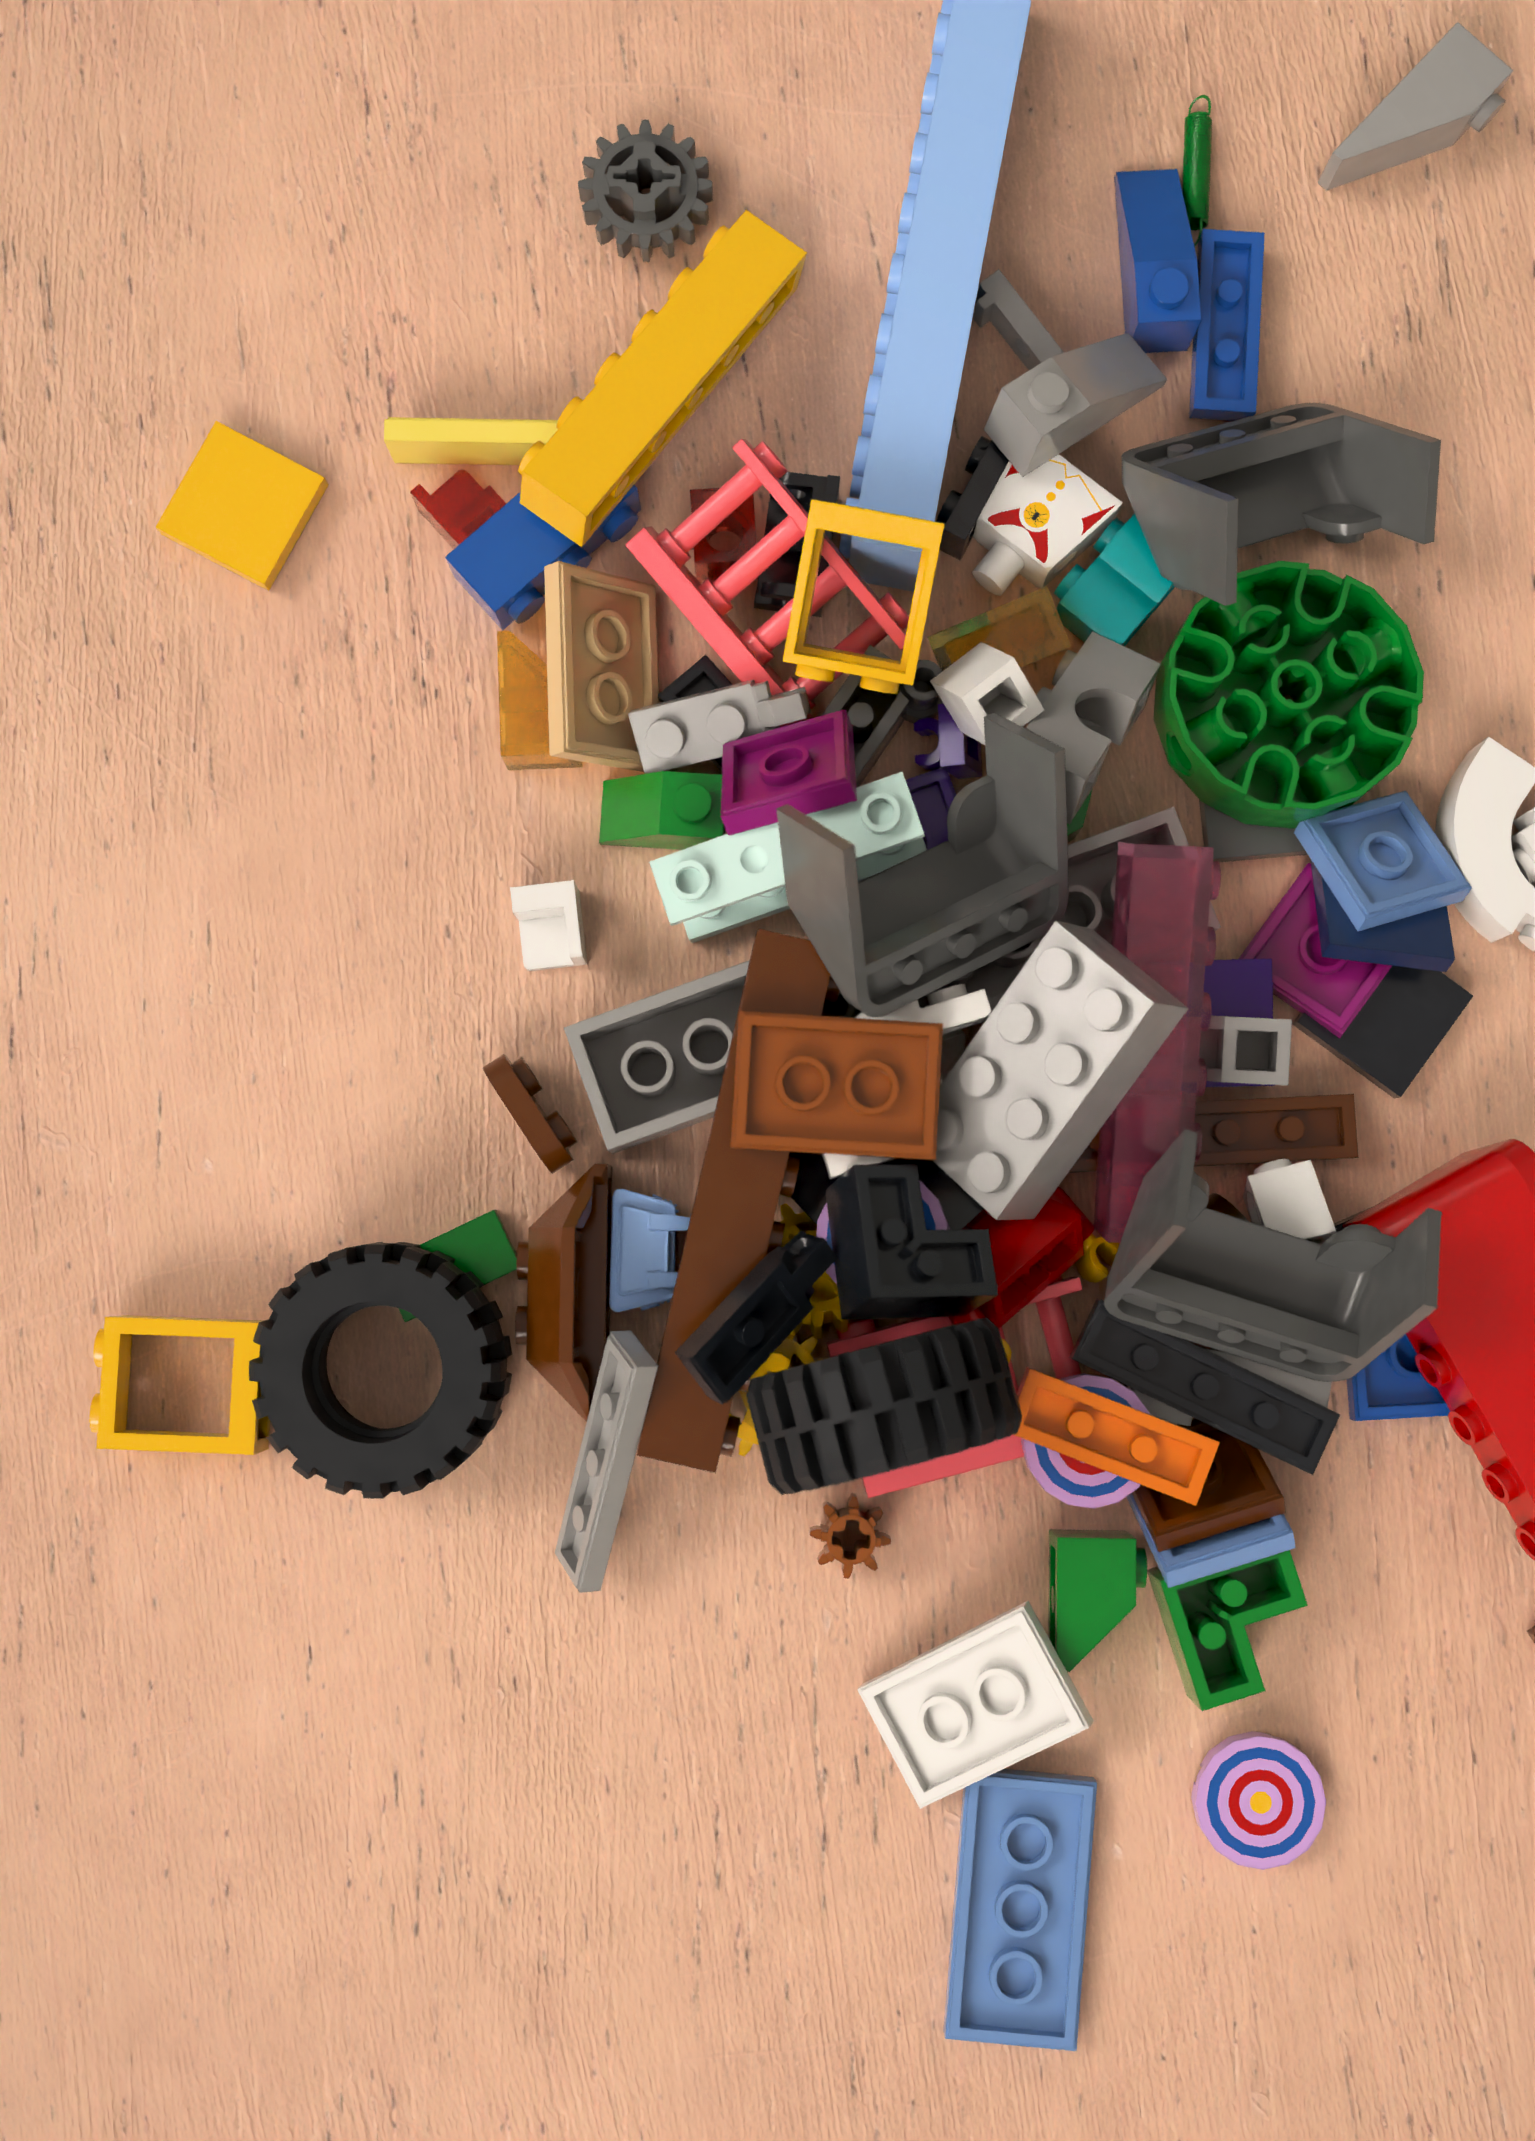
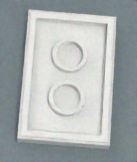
M1029 1601L863 1683L857 1689L920 1809L1090 1728L1094 1721Z

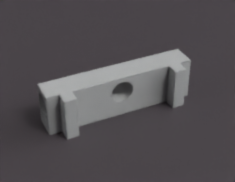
M999 269L979 283L973 316L974 321L980 328L990 321L1028 370L1051 356L1064 353Z

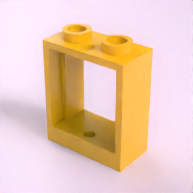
M811 499L783 655V662L797 664L795 675L818 681L834 682L835 671L861 676L859 687L890 694H898L900 683L913 686L944 523ZM825 531L922 548L901 661L805 643Z
M134 1315L105 1317L104 1329L98 1330L94 1342V1362L97 1367H102L100 1393L94 1395L89 1415L91 1431L97 1433L96 1449L255 1455L268 1450L269 1440L266 1437L270 1434V1419L268 1416L257 1419L252 1400L261 1397L260 1382L249 1381V1361L258 1358L261 1345L253 1342L258 1323L262 1320ZM132 1334L234 1338L229 1434L126 1430Z

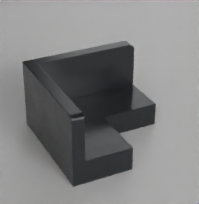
M853 1165L827 1188L826 1201L832 1249L837 1256L834 1264L841 1320L965 1316L998 1296L989 1230H926L917 1165Z

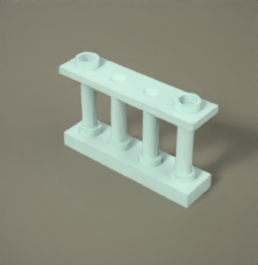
M903 772L857 787V801L806 814L855 845L858 882L927 850L922 838L925 835ZM778 822L729 836L725 834L649 861L670 925L674 926L683 922L688 939L692 943L790 909L786 896Z

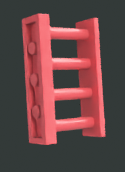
M741 439L732 447L746 464L672 532L666 528L658 534L652 526L644 527L625 546L741 682L754 680L756 684L768 681L771 695L805 687L810 709L816 706L813 699L833 682L803 677L796 680L792 676L784 682L768 664L775 657L772 650L787 638L794 597L756 631L750 627L742 633L727 615L733 608L730 601L805 536L808 512L780 480L788 472L780 459L764 441L753 448L748 440ZM763 485L788 516L714 582L707 578L701 584L684 565L691 559L689 551ZM825 534L821 555L830 566L817 576L810 617L847 585L871 616L833 649L864 654L869 645L874 647L889 635L902 651L909 615L889 592L879 599ZM835 671L834 681L843 673ZM809 713V714H807V718H806V719H802V720L790 722V723L783 724V725H779V726H780V727L787 726V725L794 724V723H797V722H801V721H804V720H808V719H811V718H814V717L812 716L811 713Z
M1060 1275L1027 1304L1036 1303L1057 1379L1081 1374L1079 1362L1069 1358L1074 1344L1060 1297L1083 1290L1079 1277L1062 1279ZM918 1317L876 1329L873 1319H864L848 1323V1331L841 1333L836 1328L839 1339L828 1341L826 1345L830 1357L953 1324L949 1317ZM1001 1327L999 1328L1000 1336L1006 1341L1003 1328ZM1010 1359L1008 1365L1010 1368L1011 1376L1017 1394L1019 1387L1013 1369L1012 1361ZM1011 1435L1004 1439L995 1440L991 1443L948 1456L863 1477L862 1481L868 1498L1024 1457L1021 1438Z

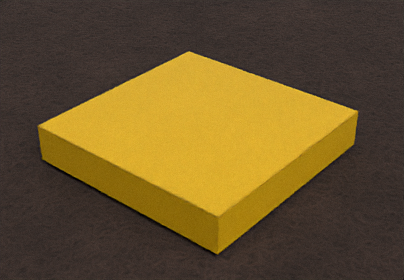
M215 421L155 528L161 535L269 591L329 484L325 477Z

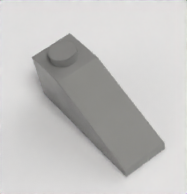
M1457 22L1336 148L1318 184L1327 191L1453 146L1470 127L1479 133L1504 105L1505 100L1499 93L1513 70Z
M1126 333L1051 356L1003 386L984 431L1020 475L1024 477L1162 388L1167 378L1131 335Z

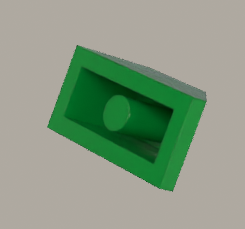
M659 771L603 781L600 845L683 850L725 835L726 829L721 819L722 775Z
M1049 1529L1048 1638L1067 1672H1070L1136 1606V1588L1146 1587L1147 1557L1145 1549L1136 1548V1538L1127 1531Z

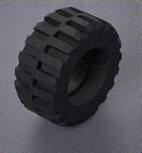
M377 1242L348 1247L329 1253L328 1257L306 1265L294 1274L296 1280L290 1286L280 1288L268 1304L273 1312L268 1320L258 1323L253 1342L261 1345L258 1358L249 1361V1381H259L261 1397L252 1400L257 1419L268 1416L275 1430L274 1433L266 1438L277 1453L288 1449L297 1458L292 1468L307 1480L317 1474L327 1479L325 1489L342 1495H345L352 1489L362 1491L363 1498L384 1499L391 1492L398 1491L402 1495L422 1490L429 1483L437 1479L441 1480L454 1471L483 1444L484 1438L494 1429L503 1412L500 1409L503 1398L510 1390L512 1373L507 1372V1358L512 1355L510 1336H503L499 1319L503 1318V1315L496 1301L489 1302L480 1288L484 1284L471 1271L465 1273L454 1265V1258L440 1251L430 1252L421 1249L419 1244L407 1242ZM391 1306L408 1311L427 1327L438 1346L442 1360V1383L440 1390L429 1409L417 1420L404 1426L385 1429L361 1422L340 1404L331 1388L327 1374V1352L334 1331L347 1317L363 1308Z
M987 1317L751 1379L746 1394L768 1482L781 1495L805 1490L809 1491L889 1472L982 1446L995 1440L1004 1439L1018 1433L1023 1417L999 1328Z

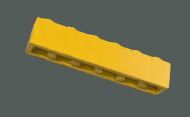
M748 210L744 211L730 229L722 225L708 242L703 255L704 259L697 268L692 270L686 267L675 279L668 293V301L657 313L650 309L641 318L632 334V343L621 356L614 352L604 361L595 377V387L584 400L576 396L567 404L558 419L556 426L558 430L548 442L544 444L539 440L527 451L518 469V473L522 475L520 504L577 545L583 547L797 290L807 252Z

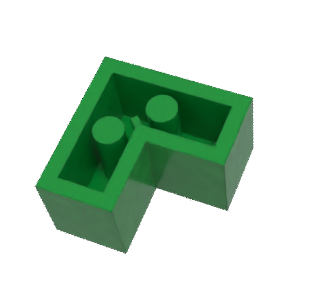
M1290 1550L1170 1588L1167 1587L1158 1566L1148 1569L1149 1580L1184 1689L1191 1701L1201 1711H1205L1265 1692L1245 1626L1308 1606Z

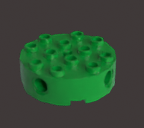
M1276 561L1237 573V603L1225 606L1204 597L1190 611L1174 637L1157 673L1153 720L1169 765L1201 802L1247 825L1296 829L1301 821L1353 805L1400 765L1413 739L1411 736L1417 726L1418 706L1423 700L1424 671L1407 625L1374 588L1349 575L1342 579L1326 570L1308 569L1309 563ZM1289 694L1292 699H1285L1284 696Z

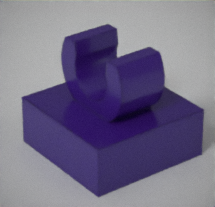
M938 704V720L925 718L914 723V731L919 735L938 736L937 748L929 754L915 755L916 764L927 770L942 768L957 779L982 777L981 743L959 730L944 704Z

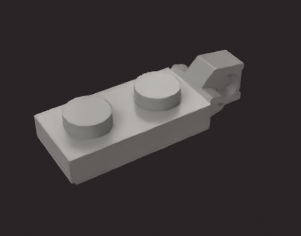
M754 680L637 708L629 712L628 716L643 770L647 774L720 758L723 755V745L726 742L780 727L779 725L806 719L807 714L811 713L805 687L771 695L768 681L755 684Z

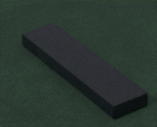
M1098 1298L1069 1357L1312 1475L1340 1417V1414L1187 1340L1118 1319L1106 1310L1104 1300Z

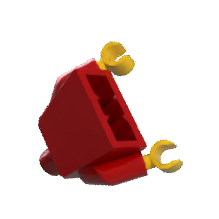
M1057 1187L1034 1219L996 1220L985 1210L987 1215L971 1229L989 1230L998 1296L965 1316H951L949 1319L953 1325L987 1317L997 1328H1001L1075 1262L1078 1272L1084 1279L1094 1283L1102 1281L1109 1274L1107 1268L1098 1261L1096 1253L1108 1265L1112 1266L1120 1243L1108 1236L1096 1238L1092 1234L1095 1226L1060 1187ZM1002 1339L1005 1354L1009 1364L1011 1359V1349L1009 1344L1004 1339Z

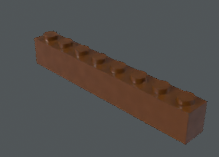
M757 929L738 1013L739 1011L821 1016L824 1001L837 1002L840 990L810 940ZM738 1013L657 1360L658 1369L637 1449V1456L716 1473L720 1455L729 1457L733 1455L740 1417L729 1415L733 1397L727 1403L724 1402L723 1405L708 1398L675 1352L768 1253L781 1246L785 1223L774 1221L780 1195L792 1197L800 1164V1158L789 1156L790 1152L730 1148ZM751 1377L739 1391L747 1392Z

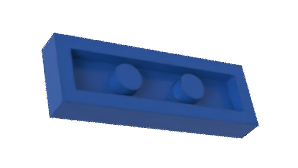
M1203 229L1201 232L1197 250L1201 322L1193 337L1189 418L1235 421L1256 414L1265 233Z

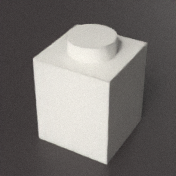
M980 642L930 681L959 730L985 745L984 716L995 712L1023 727L1044 711L1043 706L1015 658L983 642Z

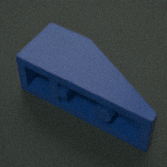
M1178 170L1116 172L1114 180L1125 334L1129 333L1145 353L1187 351L1201 322L1197 256Z

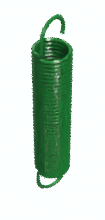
M1200 95L1195 98L1189 107L1188 116L1184 120L1182 193L1190 229L1200 230L1194 247L1200 240L1202 229L1209 224L1212 119L1207 116L1211 112L1210 98L1206 95ZM1205 98L1208 101V112L1197 111L1190 113L1193 104L1198 99Z

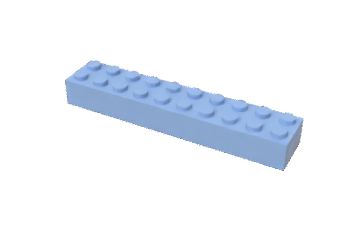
M943 0L941 13H938L930 71L927 72L919 129L915 134L907 193H904L896 251L893 253L889 271L884 314H881L873 373L872 375L870 374L867 387L861 436H858L850 495L847 497L845 505L935 521L1031 0ZM840 533L839 551L845 558L849 559V563L866 583L914 592L922 548Z

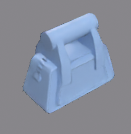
M626 1189L614 1191L612 1196L609 1300L610 1308L614 1312H622L639 1307L643 1311L660 1306V1302L661 1304L665 1301L667 1303L670 1302L678 1274L675 1271L676 1231H687L690 1217L676 1215V1213H679V1210H676L677 1204L674 1205L671 1200L666 1201L667 1199L662 1200L663 1198L654 1194L651 1197Z

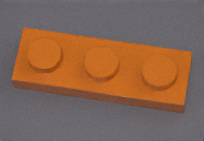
M1026 1367L1017 1391V1398L1023 1417L1018 1433L1012 1435L1184 1502L1197 1505L1220 1442Z

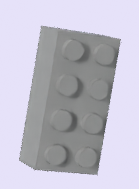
M1055 921L940 1085L936 1160L933 1161L994 1219H1034L1189 1008L1093 929Z

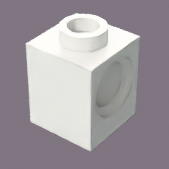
M1289 1159L1270 1161L1256 1168L1254 1175L1247 1176L1243 1199L1252 1223L1320 1245L1332 1234L1336 1233L1311 1159L1292 1164Z

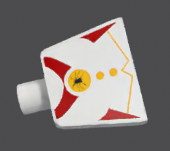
M1059 454L1024 477L1020 475L1009 461L977 520L973 537L989 551L972 571V574L982 587L998 596L1004 593L1018 574L1022 575L1036 587L1043 588L1098 540L1104 530L1116 518L1123 502Z

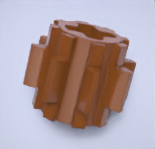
M851 1493L849 1496L847 1507L839 1510L831 1503L825 1501L823 1508L828 1517L826 1525L812 1526L809 1531L810 1536L813 1538L821 1539V1542H827L817 1557L818 1563L823 1565L836 1559L842 1563L841 1568L845 1579L850 1578L853 1565L864 1562L868 1568L874 1571L878 1569L875 1557L872 1554L874 1548H881V1546L891 1544V1538L888 1534L873 1529L883 1515L882 1509L878 1506L870 1511L868 1509L865 1513L858 1508L859 1503L855 1493ZM847 1520L857 1521L860 1532L867 1535L866 1540H856L854 1550L852 1551L843 1550L841 1540L832 1536L833 1531H844Z

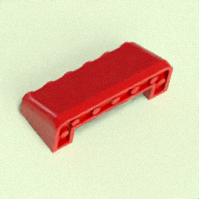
M1508 1139L1460 1154L1343 1224V1227L1365 1224L1377 1228L1383 1234L1397 1237L1428 1208L1441 1211L1437 1309L1408 1331L1406 1336L1417 1353L1415 1362L1419 1372L1430 1385L1437 1388L1451 1411L1448 1414L1451 1427L1457 1436L1473 1449L1484 1468L1482 1470V1478L1487 1489L1499 1502L1505 1504L1517 1525L1515 1534L1520 1546L1529 1557L1535 1560V1152L1519 1140Z

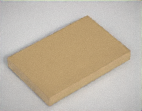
M561 561L544 566L549 754L558 758L644 772L628 713L637 708L659 703L655 585Z

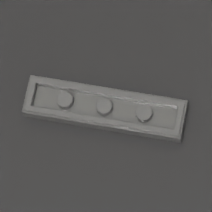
M610 1331L607 1337L555 1549L557 1558L580 1593L601 1591L658 1369L656 1362L632 1331Z

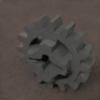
M642 120L639 134L631 135L625 125L620 124L617 126V142L612 144L602 137L596 140L600 159L584 157L582 161L586 179L578 181L580 201L585 202L582 205L586 225H596L597 241L601 245L615 238L619 257L625 258L632 247L640 248L643 262H650L652 250L656 247H661L668 258L674 257V241L680 238L683 242L692 245L696 241L695 227L692 223L707 225L709 221V211L706 203L713 201L712 181L707 180L709 177L708 160L706 157L695 158V140L691 136L682 140L679 144L675 143L674 126L671 124H667L660 135L652 134L649 120ZM642 189H650V193L642 194ZM619 216H624L628 221L624 220Z

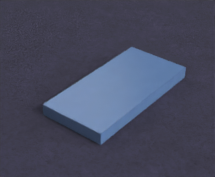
M1002 1769L963 1788L943 2027L945 2039L1077 2051L1097 1781L1094 1777Z

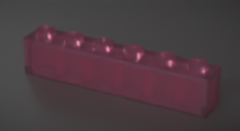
M1118 842L1112 946L1189 1009L1100 1129L1094 1230L1108 1243L1121 1242L1144 1176L1184 1129L1198 1133L1195 1162L1199 1160L1201 1155L1202 1131L1200 1124L1194 1122L1196 1097L1203 1096L1207 1082L1206 1063L1203 1058H1199L1201 1032L1208 1030L1211 1021L1210 995L1204 992L1205 966L1213 964L1216 953L1215 930L1213 927L1208 926L1210 900H1216L1221 884L1220 864L1217 860H1213L1214 847Z

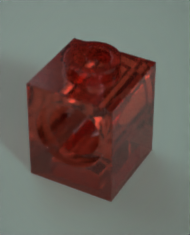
M720 488L690 490L691 514ZM753 494L693 547L695 575L700 583H703L707 578L714 582L757 543ZM721 531L732 532L741 539L740 544L730 551L716 550L710 546L708 541L714 534Z

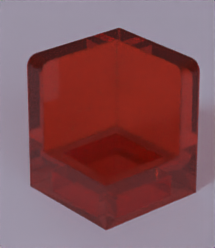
M464 469L457 471L431 495L420 484L410 491L418 511L453 549L506 504L490 485L483 489Z

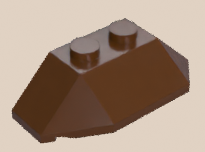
M594 1164L529 1227L528 1241H519L517 1246L518 1280H528L527 1306H517L516 1344L526 1345V1360L586 1422L607 1337L610 1334L612 1166L609 1164Z

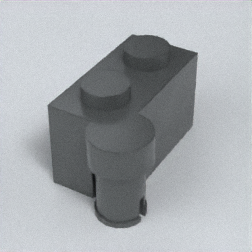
M869 645L864 653L865 655L891 659L871 645ZM918 660L913 686L900 683L898 694L859 687L861 676L850 674L822 714L847 710L854 735L856 788L860 787L905 720L914 724L920 719H934L938 715V704H943L930 682L942 672L936 663L929 660Z

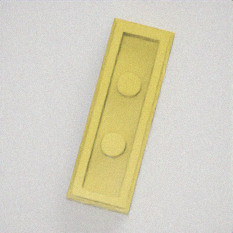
M388 417V419H384V442L394 463L520 465L523 457L535 442L540 440L546 444L558 430L556 427L558 420Z

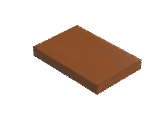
M739 1011L730 1148L936 1160L943 1023Z

